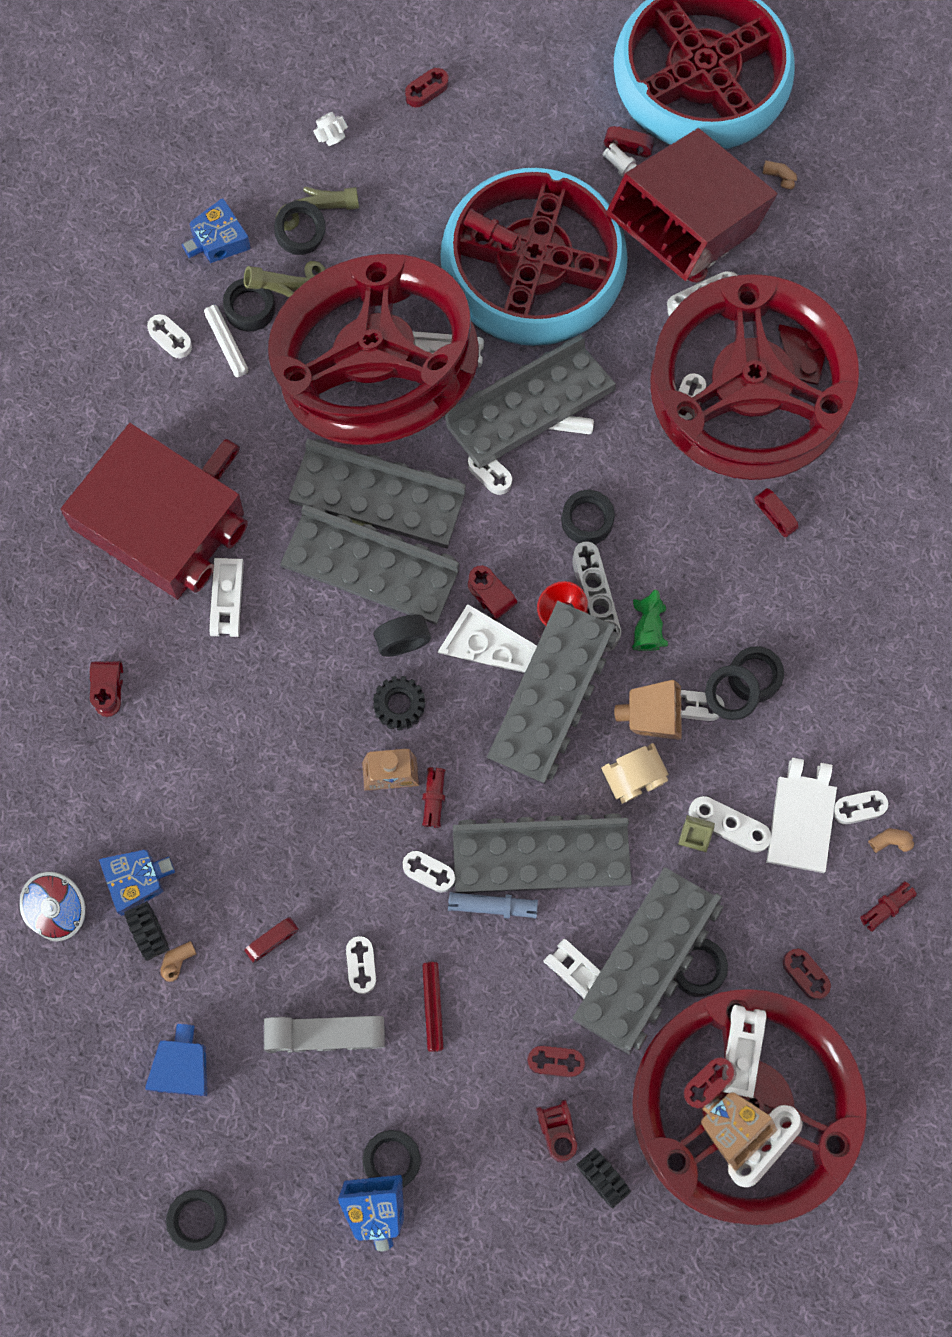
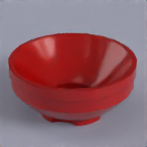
M567 581L556 582L548 586L540 595L537 604L538 616L545 626L557 601L573 605L574 608L587 614L589 610L587 596L578 585Z

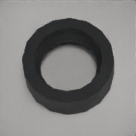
M295 200L287 203L279 210L274 223V235L278 244L285 251L294 255H305L313 252L320 246L326 232V221L322 212L314 204L307 201ZM304 213L314 221L315 234L310 241L296 243L287 237L284 223L291 214Z
M244 278L234 281L227 287L223 295V307L227 320L239 330H260L271 322L275 314V301L272 291L264 288H246ZM246 292L260 294L265 301L264 310L252 317L241 316L233 308L235 299Z
M590 489L578 491L571 495L564 504L561 517L562 528L568 538L578 544L582 542L598 544L605 540L612 530L615 518L614 506L609 498L599 491ZM583 503L595 504L604 514V523L596 531H582L572 522L573 510Z
M418 614L392 619L380 625L373 633L379 653L386 657L417 650L431 640L424 616Z
M751 646L741 650L733 659L731 665L742 666L744 662L750 659H759L770 666L773 677L771 684L767 688L760 690L759 702H764L772 698L781 687L784 679V666L779 656L772 650L762 646ZM728 676V682L732 691L742 700L748 701L750 688L742 683L740 677Z
M738 665L723 666L713 672L706 683L705 689L706 700L712 711L723 719L733 721L744 719L753 713L759 704L761 695L759 682L754 674L745 667ZM738 676L749 685V700L740 709H726L720 705L716 698L717 685L725 677Z
M705 939L701 947L695 945L692 951L703 950L713 957L716 963L714 978L707 984L696 985L689 982L684 977L682 971H680L675 979L678 982L677 987L691 996L702 997L712 994L722 986L727 977L728 962L725 953L718 944Z
M387 1130L380 1132L369 1140L364 1149L362 1163L365 1174L368 1178L383 1177L375 1169L374 1154L383 1143L389 1141L399 1142L406 1147L410 1156V1165L406 1173L401 1176L402 1187H406L415 1179L420 1170L421 1156L418 1145L411 1136L402 1131Z
M203 1189L189 1190L177 1196L169 1206L166 1215V1228L171 1240L180 1248L189 1251L204 1250L216 1244L224 1234L227 1225V1211L222 1200L214 1193ZM192 1201L207 1203L215 1214V1224L212 1231L202 1239L187 1237L179 1227L178 1218L180 1212L186 1204Z

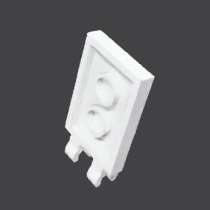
M792 758L789 761L787 778L779 777L777 782L771 825V841L768 846L766 863L825 873L837 787L828 786L832 765L820 763V766H817L816 779L801 776L804 760Z

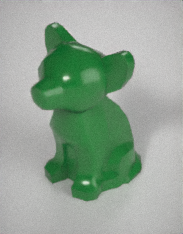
M653 590L649 596L642 600L633 599L634 608L643 614L635 627L633 650L654 651L659 650V647L668 646V641L663 638V622L660 618V614L666 611V605L663 604L659 591Z

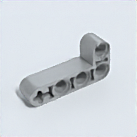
M582 542L575 547L572 565L578 586L587 596L588 614L607 623L616 624L614 632H617L618 636L612 649L606 647L604 652L613 650L618 645L621 627L599 550L591 542ZM582 554H585L587 558H590L588 569H586L587 564L585 558L581 557ZM596 580L600 586L591 588L586 584V581ZM601 605L606 608L607 612L605 614H598L593 610V607Z
M383 1016L294 1020L289 1017L264 1019V1051L267 1053H276V1051H287V1053L306 1052V1050L334 1051L340 1048H348V1050L385 1048Z

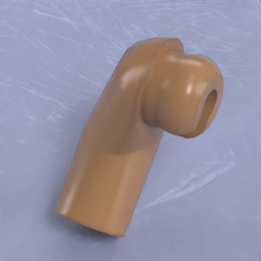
M765 160L762 174L781 177V187L793 189L795 180L797 181L796 173L785 164Z
M893 828L886 829L868 841L875 853L890 844L897 845L903 852H908L914 847L913 836L908 831Z
M191 941L165 954L160 973L166 981H175L179 977L183 961L197 955Z

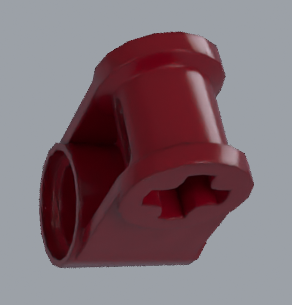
M481 565L474 567L470 571L468 589L480 602L484 610L487 608L493 615V620L499 619L518 603L514 594L496 577L491 569ZM476 578H478V579H480V580H482V579L485 578V579H486L485 585H484L483 583H481V582L478 583V584H476V583H475V582H476Z
M92 661L90 664L89 698L98 714L103 717H111L117 714L120 709L121 686L123 685V679L120 680V673H123L122 661Z
M562 1100L559 1105L544 1109L541 1106L536 1107L540 1127L545 1136L550 1156L558 1162L569 1161L576 1154L577 1142L566 1100ZM561 1115V1116L556 1117V1118L548 1119L549 1117ZM559 1139H565L570 1143L571 1151L566 1156L558 1155L554 1149V1144Z

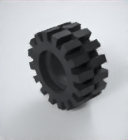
M392 676V680L388 681L385 679L383 685H379L376 688V694L373 697L375 714L383 725H387V728L402 730V728L407 727L409 729L414 723L417 724L420 717L424 714L425 696L422 693L421 686L415 684V680L410 679L409 681L406 676H401V679ZM395 694H404L410 699L411 704L406 712L395 713L388 706L389 699Z
M147 901L124 912L130 932L134 937L133 939L146 961L169 951L166 937L153 909Z
M596 1148L576 1164L582 1175L612 1209L631 1193L629 1186L623 1178L620 1177L610 1162Z

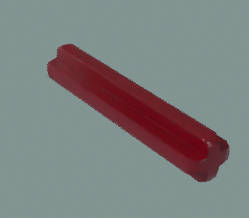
M425 962L422 967L427 1049L430 1052H439L444 1048L439 966L437 962Z

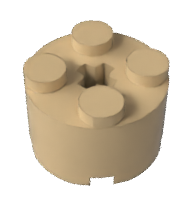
M654 743L648 747L644 746L616 759V763L611 765L608 763L601 768L616 800L620 799L622 804L642 794L641 789L644 787L649 792L668 782L666 776L669 774Z

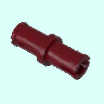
M473 209L469 211L464 221L465 226L484 234L485 239L489 241L493 239L510 250H513L520 236L519 233H515L500 225L497 219L491 220Z
M433 767L427 768L426 793H423L422 800L425 801L422 826L440 828L442 802H445L446 796L443 795L446 769L436 768L434 770Z
M904 881L888 896L883 895L878 899L877 905L860 916L863 925L865 926L869 922L870 925L867 926V929L873 932L889 917L894 918L899 914L901 907L917 896L914 888L912 887L908 890L907 888L910 884Z

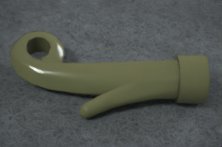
M304 187L303 191L311 196L298 199L299 201H307L314 204L319 210L359 209L356 187L345 188L344 191H323ZM298 213L291 214L293 217L291 221H285L284 230H292L298 226Z
M309 261L305 265L306 278L265 271L261 267L247 266L244 273V285L250 289H269L290 298L294 293L292 290L296 291L315 276L312 270L320 273L326 270V268L320 262Z

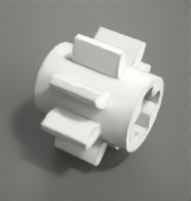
M331 112L316 120L318 128L313 131L319 142L322 141L323 143L326 141L328 146H331L345 138L343 132L348 126L343 116L335 117L334 113Z

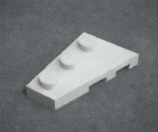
M467 604L438 653L525 673L537 646Z

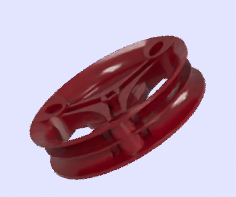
M375 254L338 263L318 273L299 287L285 302L275 318L269 336L268 355L272 372L281 386L285 402L294 417L304 427L323 438L335 442L372 445L408 437L427 428L445 416L464 396L475 376L479 359V343L476 330L471 321L469 304L465 293L449 273L436 264L414 256ZM410 295H416L434 303L448 317L452 330L451 343L439 348L433 354L416 346L412 329L408 323L400 317L393 315L394 303L405 300ZM360 298L364 302L358 318L340 331L333 347L329 351L307 364L298 360L305 338L318 322L332 311L351 301ZM375 306H382L381 313H375ZM394 377L421 384L398 398L366 406L337 405L327 402L319 396V394L350 381L375 383Z
M759 274L731 276L711 282L690 294L675 308L665 322L658 338L651 371L652 403L657 418L667 436L678 449L697 464L732 478L746 480L772 479L796 472L809 465L823 454L835 440L856 396L859 362L857 351L847 326L836 311L820 296L800 284L775 276ZM768 310L785 315L796 321L817 340L830 366L831 387L822 392L795 376L794 368L788 355L779 346L768 341L765 336L761 317ZM720 313L723 317L735 322V342L726 346L716 358L712 370V383L702 392L690 397L676 390L675 365L679 350L692 330L706 319ZM753 321L754 338H745L743 322ZM792 393V394H794V395H796V396H798V397H801V398H803V399H805V400H807V401H809V402H811V403H814L815 406H811V405H809V404H807V403H805V402H803V401H801V400H798V399H796V398L790 396V394ZM717 395L720 401L702 411L699 403L702 405ZM779 409L810 420V430L804 435L786 444L769 448L735 446L723 442L703 430L704 423L730 411L756 417L770 414ZM822 409H827V410H829L832 414L826 413V412H824ZM686 413H690L693 418L692 420H685L679 414L686 415Z
M732 990L708 996L693 1003L666 1023L653 1038L640 1062L633 1089L632 1103L633 1120L640 1148L647 1163L661 1183L677 1199L699 1213L717 1220L738 1224L769 1225L785 1222L800 1217L824 1203L837 1191L851 1172L860 1153L866 1128L867 1107L862 1077L850 1049L841 1036L824 1018L806 1005L784 995L763 990ZM734 1005L743 1006L745 1010L752 1012L755 1009L763 1010L766 1012V1020L789 1029L804 1040L822 1062L834 1094L835 1120L825 1125L814 1121L797 1110L802 1124L819 1132L815 1137L814 1143L799 1136L792 1143L813 1151V1160L816 1168L794 1187L772 1196L760 1198L736 1197L716 1191L698 1180L696 1164L706 1156L717 1151L718 1148L712 1142L693 1157L691 1152L685 1147L705 1131L702 1123L700 1122L679 1142L666 1138L660 1112L661 1088L671 1059L687 1039L708 1025L722 1030L725 1059L731 1028L728 1008ZM744 1023L743 1032L751 1033V1024ZM759 1060L753 1098L739 1096L746 1101L750 1099L753 1102L751 1103L768 1115L775 1108L783 1105L796 1109L791 1089L783 1076L776 1069ZM724 1067L717 1070V1074L711 1079L713 1083L718 1078H722ZM708 1083L704 1088L702 1098L704 1097V1092L710 1087ZM723 1092L718 1098L722 1100L729 1093ZM702 1109V1115L704 1118L707 1115V1113ZM784 1122L782 1128H789L792 1122ZM831 1136L837 1138L840 1144L839 1150L835 1154L831 1153L827 1148V1140ZM764 1145L761 1151H767L771 1149L772 1146ZM673 1153L679 1154L683 1160L682 1168L677 1172L673 1171L668 1165V1158Z

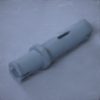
M450 892L448 911L504 915V918L510 919V916L536 919L538 899L511 898L512 895L507 894L505 897Z

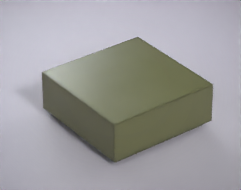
M686 815L678 845L707 852L715 823Z

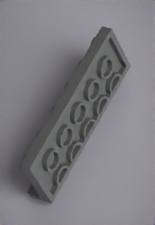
M579 335L574 339L565 341L563 345L553 351L544 353L539 359L530 364L521 366L509 376L498 379L486 389L475 392L465 401L457 403L445 415L446 427L480 469L615 391L616 384L585 349V339L582 335Z
M307 439L305 443L306 452L290 493L289 503L302 507L303 505L309 507L317 505L325 509L328 514L334 516L344 515L352 520L372 525L381 530L448 549L466 492V485L462 484L460 480L452 477L446 479L438 477L428 470L417 471L400 462H386L376 455L369 454L365 456L356 453L355 450L348 447H334L321 439H316L315 441Z
M303 505L301 509L302 516L281 561V567L408 615H422L427 622L435 625L438 624L459 573L460 563L454 557L444 553L441 555L435 554L421 544H408L401 537L394 534L384 535L379 533L373 526L367 524L360 526L352 523V520L344 515H337L336 517L328 514L325 509L317 505H311V507Z
M557 601L487 758L544 784L547 779L553 780L559 767L555 760L559 752L565 753L571 738L567 737L568 731L571 726L577 727L583 714L582 711L578 710L582 700L588 701L595 687L590 684L595 673L601 674L607 659L602 658L606 647L612 649L618 636V633L614 632L616 624L607 623Z
M606 814L604 819H592V815L575 816V820H563L562 816L546 817V821H534L532 817L518 818L517 822L505 823V819L501 818L489 819L486 824H476L475 820L458 821V825H453L455 893L631 886L627 828L629 818H621V814Z
M664 867L574 1014L573 1021L629 1055L634 1048L639 1051L648 1036L644 1033L649 1023L655 1024L663 1011V1008L659 1006L664 997L666 996L670 999L676 990L678 982L675 979L679 972L685 973L692 963L694 957L690 954L695 945L701 947L709 933L705 930L710 920L716 922L724 908L720 905L722 896L718 893L714 896Z

